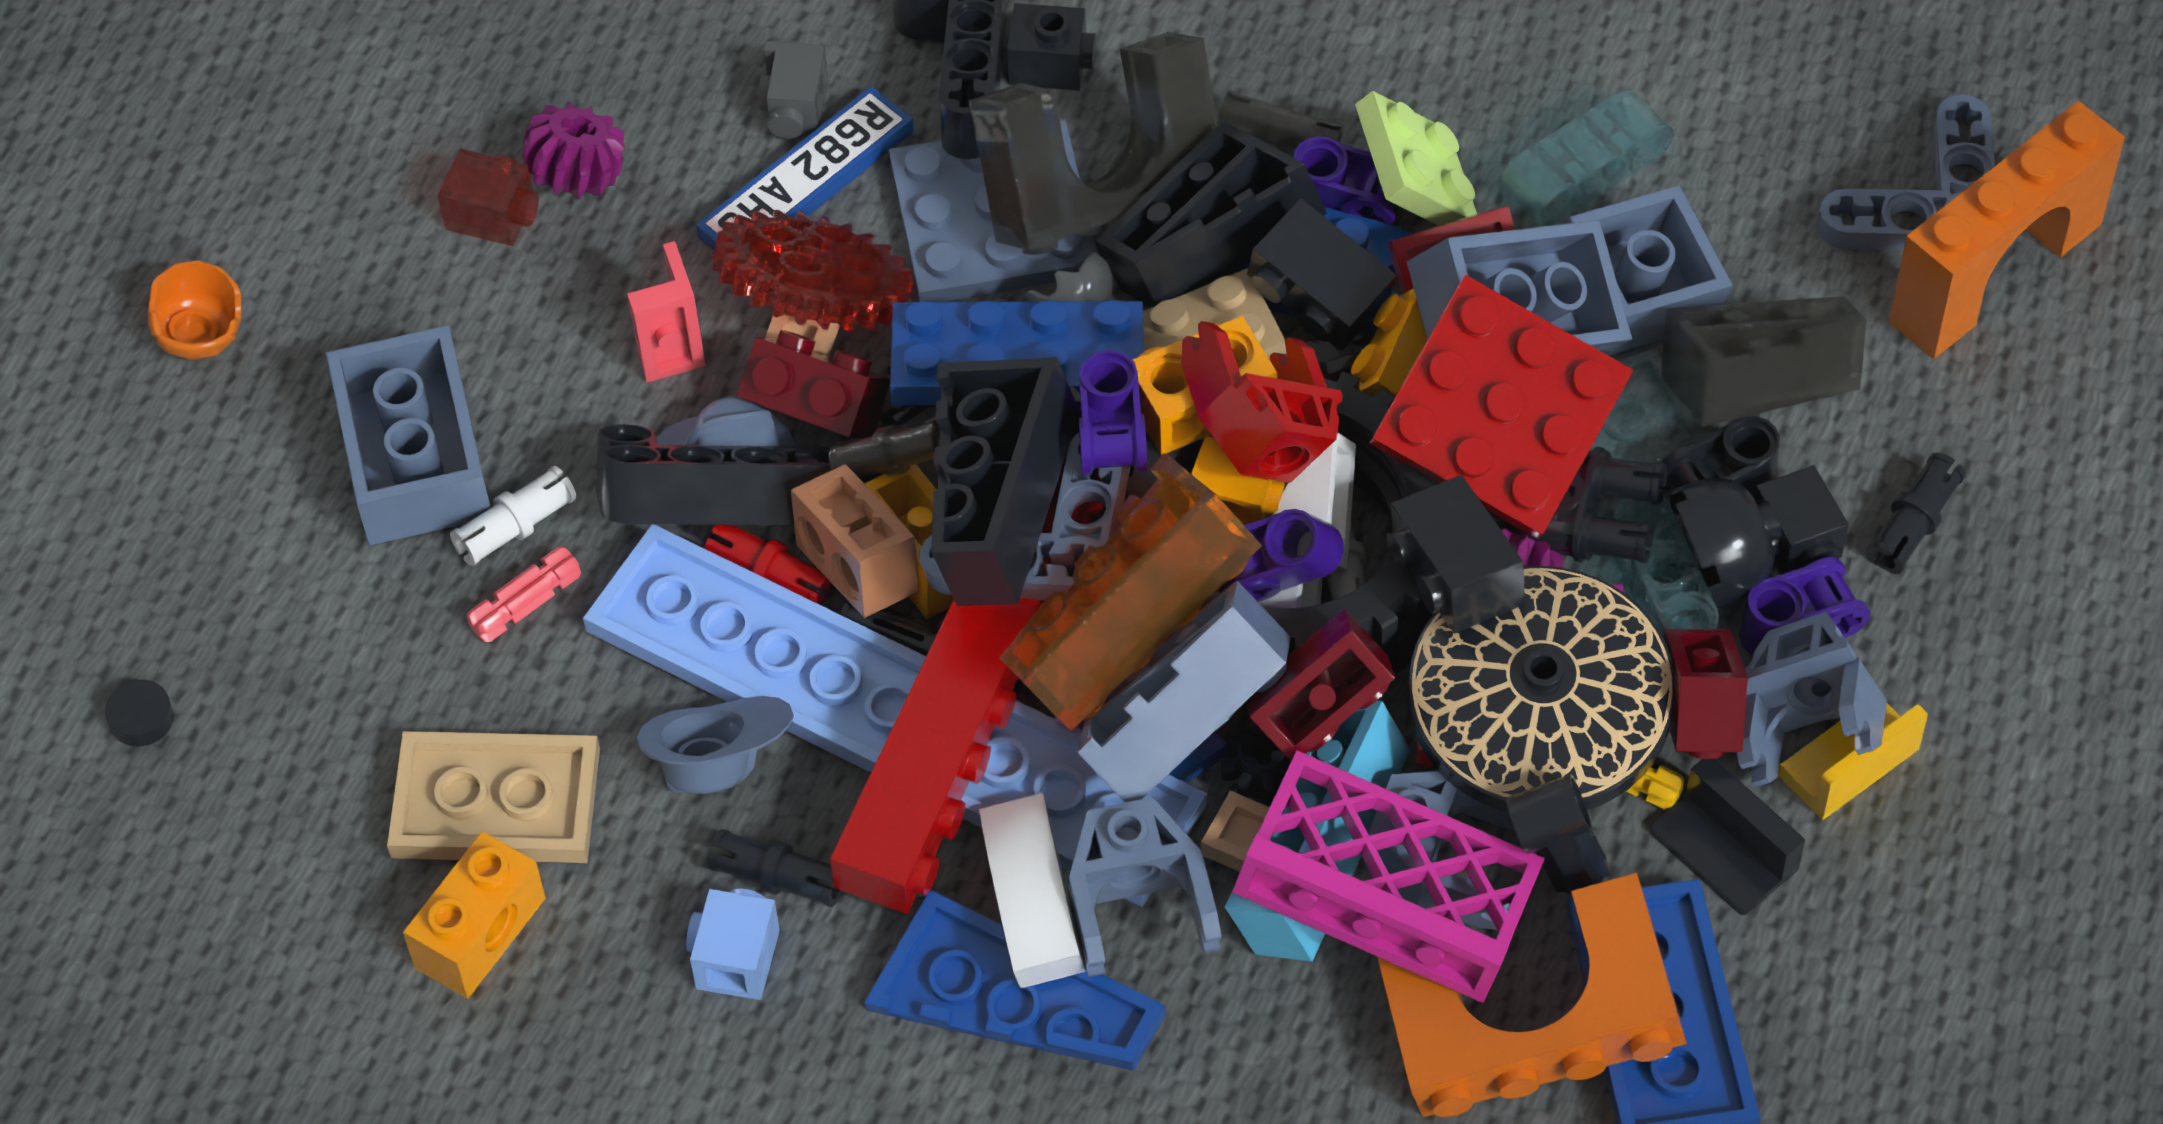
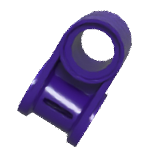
M1320 136L1308 138L1298 145L1294 151V158L1305 164L1324 207L1393 226L1396 219L1395 211L1393 210L1395 204L1385 198L1371 152ZM1371 208L1374 209L1373 216L1368 215Z
M1104 350L1095 352L1083 362L1079 374L1081 418H1079V441L1082 476L1092 475L1095 468L1134 466L1137 472H1147L1144 414H1141L1138 371L1135 362L1128 355L1119 351Z
M1298 509L1284 510L1253 523L1227 528L1212 536L1211 539L1213 550L1221 553L1228 586L1224 588L1223 592L1238 581L1257 602L1271 598L1285 589L1327 576L1341 563L1344 553V541L1339 530L1332 524ZM1311 531L1312 541L1310 547L1303 555L1298 557L1297 546L1299 540L1305 533Z
M1827 557L1816 560L1803 568L1773 578H1766L1756 587H1753L1749 591L1739 637L1743 647L1748 653L1753 655L1769 630L1827 612L1844 638L1861 630L1869 621L1871 613L1866 603L1862 600H1856L1844 579L1846 568L1842 561L1837 557ZM1765 617L1775 618V619H1777V620H1779V621H1778V622H1777V621H1772V620H1769V619H1767V618H1765Z

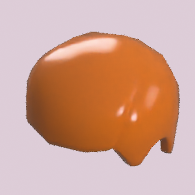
M201 260L173 264L154 279L151 285L148 304V327L151 336L156 339L157 345L168 354L189 360L216 357L236 339L242 316L241 291L238 284L222 267Z

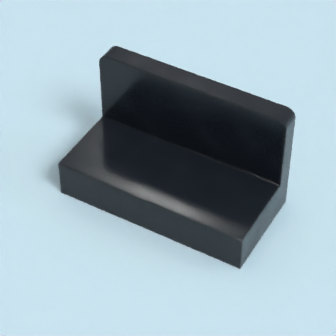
M1702 759L1690 769L1686 795L1651 825V834L1740 915L1748 914L1799 870L1805 839L1716 759Z

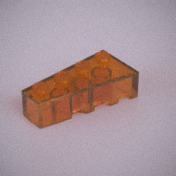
M1165 452L1151 468V472L1158 479L1140 500L1137 496L1130 495L1114 514L1122 523L1105 545L1098 548L1089 545L1074 564L1076 566L1073 575L1074 584L1066 593L1063 591L1052 592L1000 656V660L1070 731L1082 720L1095 715L1104 705L1106 697L1130 674L1141 670L1152 658L1154 650L1177 628L1192 621L1200 611L1201 605L1225 581L1238 576L1248 564L1249 558L1262 546L1213 491Z

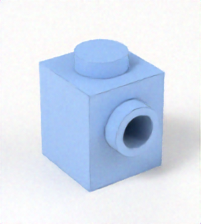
M709 889L703 913L694 912L692 914L687 932L686 948L688 952H692L690 962L696 989L757 1000L762 999L780 931L775 900L766 899L761 894L748 889H733L730 892Z

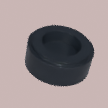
M133 680L122 684L112 692L105 706V716L113 735L117 740L129 746H147L159 741L168 733L174 720V711L167 692L162 686L149 680Z

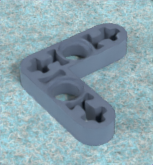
M1965 94L1950 96L1939 105L1933 130L1937 190L1848 188L1835 190L1827 194L1821 202L1817 228L1822 239L1831 246L1841 249L1903 251L1906 236L1913 230H1905L1896 226L1891 220L1893 215L1899 212H1910L1919 216L1925 222L1974 183L1963 182L1954 178L1949 171L1950 168L1961 164L1970 165L1976 168L1981 173V176H1983L1995 166L1992 117L1987 105L1982 100ZM1954 119H1965L1967 127H1970L1967 142L1958 143L1959 125ZM1873 212L1881 213L1878 227H1873ZM1849 213L1854 225L1842 224V219L1838 214Z
M1079 432L1072 438L1068 447L1052 533L1040 534L1020 596L1021 598L1083 602L1097 597L1106 588L1109 581L1130 466L1099 468L1101 482L1093 480V473L1092 475L1082 476ZM1094 501L1106 506L1104 515L1098 521L1091 524H1080L1071 518L1074 510L1083 503ZM931 535L924 541L920 550V563L930 586L939 593L951 595L931 553ZM1050 557L1053 565L1047 564L1048 575L1046 576L1044 558ZM1077 561H1087L1089 567H1082L1079 571V576L1069 577L1067 571L1074 570L1077 566Z

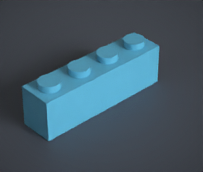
M1377 700L1365 709H1358L1340 724L1335 735L1324 746L1314 752L1308 751L1306 754L1386 789L1391 774H1400L1411 749L1384 703ZM1302 777L1299 778L1296 789L1306 808L1333 802L1325 787ZM1288 805L1283 814L1291 813ZM1373 808L1357 812L1368 835L1377 812ZM1342 817L1315 823L1327 847L1353 840ZM1299 827L1275 833L1270 840L1299 854L1311 851ZM1362 855L1335 861V864L1340 872L1352 876ZM1231 893L1225 905V909L1255 955L1313 962L1325 933L1234 893Z

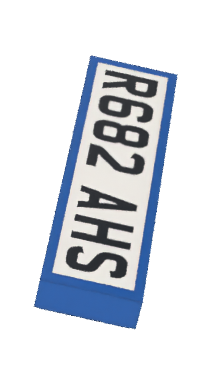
M872 86L869 87L696 224L698 238L735 269L740 271L888 153V149L894 148L913 133V119Z

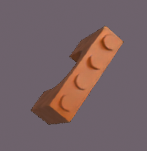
M2078 100L1906 236L1889 323L1932 359L1938 357L1977 325L1989 277L2001 257L2024 230L2028 231L2061 258L2102 225L2125 136Z
M1637 872L1571 891L1589 955L1588 981L1582 996L1565 1016L1538 1030L1507 1032L1487 1026L1468 1012L1464 1006L1461 993L1377 957L1410 1090L1422 1117L1436 1115L1438 1117L1457 1116L1471 1109L1474 1103L1499 1096L1506 1099L1525 1097L1534 1093L1542 1084L1564 1078L1571 1080L1589 1079L1601 1074L1607 1066L1632 1059L1640 1062L1654 1061L1668 1055L1673 1048L1687 1044Z

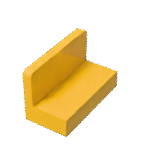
M1887 703L1882 744L1875 750L1860 755L1855 751V734L1846 737L1842 731L1840 720L1781 763L1778 776L1823 821L1920 749L1928 713L1917 704L1900 716Z

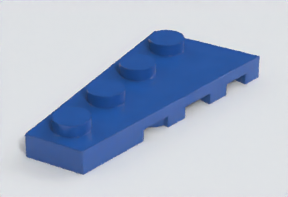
M932 890L925 897L864 1002L867 1011L1135 1071L1166 1015L1164 1004L1103 974L1088 977L1087 972L1020 989L1013 972L1003 925Z

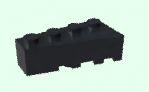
M1057 357L938 363L937 380L941 387V400L936 401V421L940 428L939 447L935 448L934 466L938 473V489L933 491L931 553L957 606L1018 604L1080 410Z

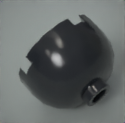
M1722 478L1702 479L1667 491V499L1672 516L1679 514L1684 524L1681 527L1682 533L1679 534L1705 597H1710L1713 611L1744 599L1749 595V591L1753 587H1756L1769 577L1775 562L1772 540L1783 535L1776 514L1768 500L1757 504L1744 486L1730 479Z

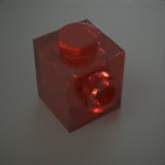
M459 149L438 193L446 230L509 246H514L523 226L529 227L532 225L539 204L538 193L533 191L528 165L518 163L507 156L497 155L493 157L464 149Z

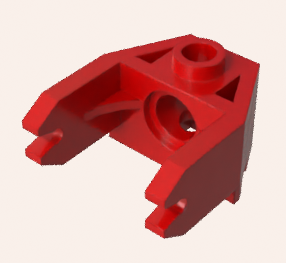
M1201 321L1198 324L1199 338L1186 336L1182 342L1181 366L1198 418L1240 475L1291 483L1337 440L1339 425L1337 405L1342 402L1343 395L1341 390L1327 388L1314 349L1300 339L1289 337L1285 340L1286 354L1273 352L1270 355L1269 360L1277 372V379L1245 373L1241 377L1227 332L1214 323Z

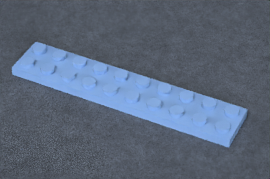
M654 524L650 526L583 617L586 632L727 702L759 696L775 697L784 700L790 704L794 714L791 725L786 730L787 732L870 773L926 656ZM1017 700L1004 729L995 727L987 743V746L991 747V754L981 781L978 784L969 782L961 801L965 802L963 819L982 828L979 809L1043 793L1061 867L1070 872L1087 810L1125 802L1077 753L1082 732L1071 733L1058 725L1056 719ZM1169 774L1143 798L1154 797L1187 835H1189L1207 807L1206 792ZM1151 893L1124 899L1143 907Z

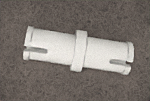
M552 466L546 473L515 493L511 494L508 491L501 493L494 498L493 507L462 527L451 531L450 537L456 551L461 555L468 550L469 554L464 556V561L470 566H475L481 559L513 538L518 540L527 538L534 532L533 525L567 503L570 504L576 500V492L569 478L565 477L559 482L558 478L563 476V471L557 466Z

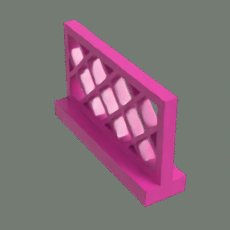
M1296 751L1258 834L1255 835L1246 854L1232 893L1484 1003L1504 960L1509 943L1545 858L1533 853L1527 854L1520 847L1314 757ZM1302 777L1325 787L1333 802L1306 808L1296 789L1299 778ZM1288 805L1291 813L1283 814ZM1373 808L1387 814L1395 829L1369 836L1357 812ZM1342 817L1353 840L1327 847L1315 823ZM1299 827L1311 851L1299 854L1270 840L1275 833ZM1431 836L1444 839L1451 843L1457 857L1431 863L1419 839ZM1404 844L1415 868L1389 874L1377 850ZM1362 855L1373 879L1361 881L1340 872L1335 861ZM1499 863L1523 875L1519 884L1494 891L1482 866ZM1466 871L1478 895L1452 902L1440 877ZM1424 882L1436 906L1427 909L1402 899L1397 889ZM1511 903L1506 913L1502 905ZM1487 910L1498 931L1496 940L1466 927L1460 916Z

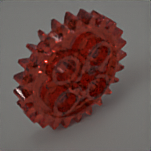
M757 210L753 211L751 219L742 215H736L734 223L724 222L722 231L718 232L712 259H714L712 269L713 271L720 272L719 282L733 285L732 294L734 296H752L750 302L752 307L768 305L773 308L772 316L776 318L783 315L795 317V321L799 325L805 324L808 319L815 320L824 330L829 329L830 323H837L848 332H853L855 323L869 330H874L876 322L887 326L891 325L893 303L908 302L913 285V280H911L912 269L903 267L904 257L890 255L892 246L889 244H873L874 235L871 233L856 235L851 232L852 225L848 223L841 226L832 224L829 218L825 216L819 218L818 221H812L800 211L797 212L796 218H789L780 210H774L772 218Z

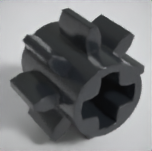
M1251 721L1250 728L1245 730L1240 737L1230 734L1226 737V753L1229 757L1221 760L1222 780L1226 781L1237 779V794L1244 797L1250 796L1256 799H1264L1267 806H1271L1273 796L1276 795L1291 761L1254 721ZM1258 761H1264L1265 764H1259Z

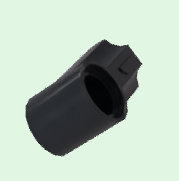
M1571 774L1507 797L1509 814L1523 849L1527 854L1535 852L1536 855L1545 858L1542 866L1557 893L1565 892L1572 895L1571 891L1601 883L1610 874L1606 855L1592 831L1591 820L1583 796Z

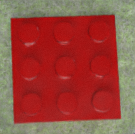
M1464 275L1369 444L1438 483L1462 474L1487 511L1539 539L1546 530L1634 370L1480 282Z

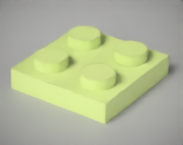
M1371 91L1355 104L1386 200L1438 226L1477 214L1473 203L1475 198L1474 188L1464 175L1457 156L1459 151L1458 141L1445 124L1441 122L1434 123L1415 113L1405 103H1396L1375 91Z

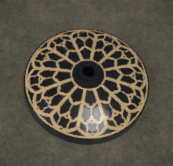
M1551 566L1523 567L1525 605L1455 634L1439 612L1434 613L1429 619L1416 643L1410 664L1408 699L1411 721L1423 751L1441 775L1457 789L1484 805L1509 813L1507 797L1571 774L1581 791L1587 810H1590L1613 800L1631 788L1644 776L1661 752L1669 733L1675 702V675L1667 645L1651 618L1636 602L1613 585L1594 576L1571 569Z

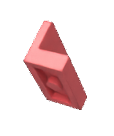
M675 241L663 244L669 282L627 293L639 361L646 383L706 366L695 297Z

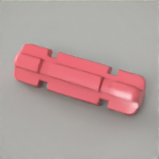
M556 547L540 559L543 563L541 567L538 568L535 564L531 565L493 593L495 600L491 603L489 600L484 599L468 611L466 615L468 624L479 639L485 643L491 642L508 630L505 623L509 620L512 624H516L555 595L552 590L553 588L558 586L562 590L580 577L579 564L565 547Z

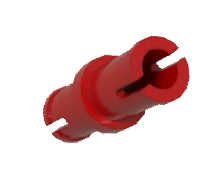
M715 525L711 532L732 542L733 547L709 537L706 541V550L819 605L823 604L827 596L805 585L806 581L828 591H831L833 584L817 567L788 553V546L777 539L767 542L736 525Z

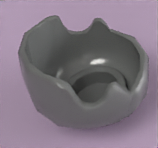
M1091 252L1084 262L1076 264L1078 272L1061 270L1055 272V282H1050L1038 292L1030 290L1023 296L1020 302L1108 301L1113 291V275L1108 263L1096 252Z

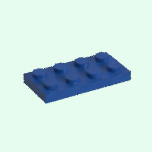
M920 301L893 303L890 380L891 406L936 405V401L941 400V387L937 380L938 363L1057 357L1068 385L1073 386L1080 392V368L1087 357L1095 352L1113 350L1126 354L1133 360L1144 352L1143 301Z
M1700 879L1642 887L1687 1044L1673 1048L1668 1055L1654 1061L1640 1062L1632 1059L1606 1067L1604 1071L1617 1124H1760L1761 1117ZM1568 898L1566 911L1584 987H1586L1590 968L1588 950L1573 898Z

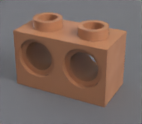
M846 464L791 489L797 547L864 618L919 592L915 536Z

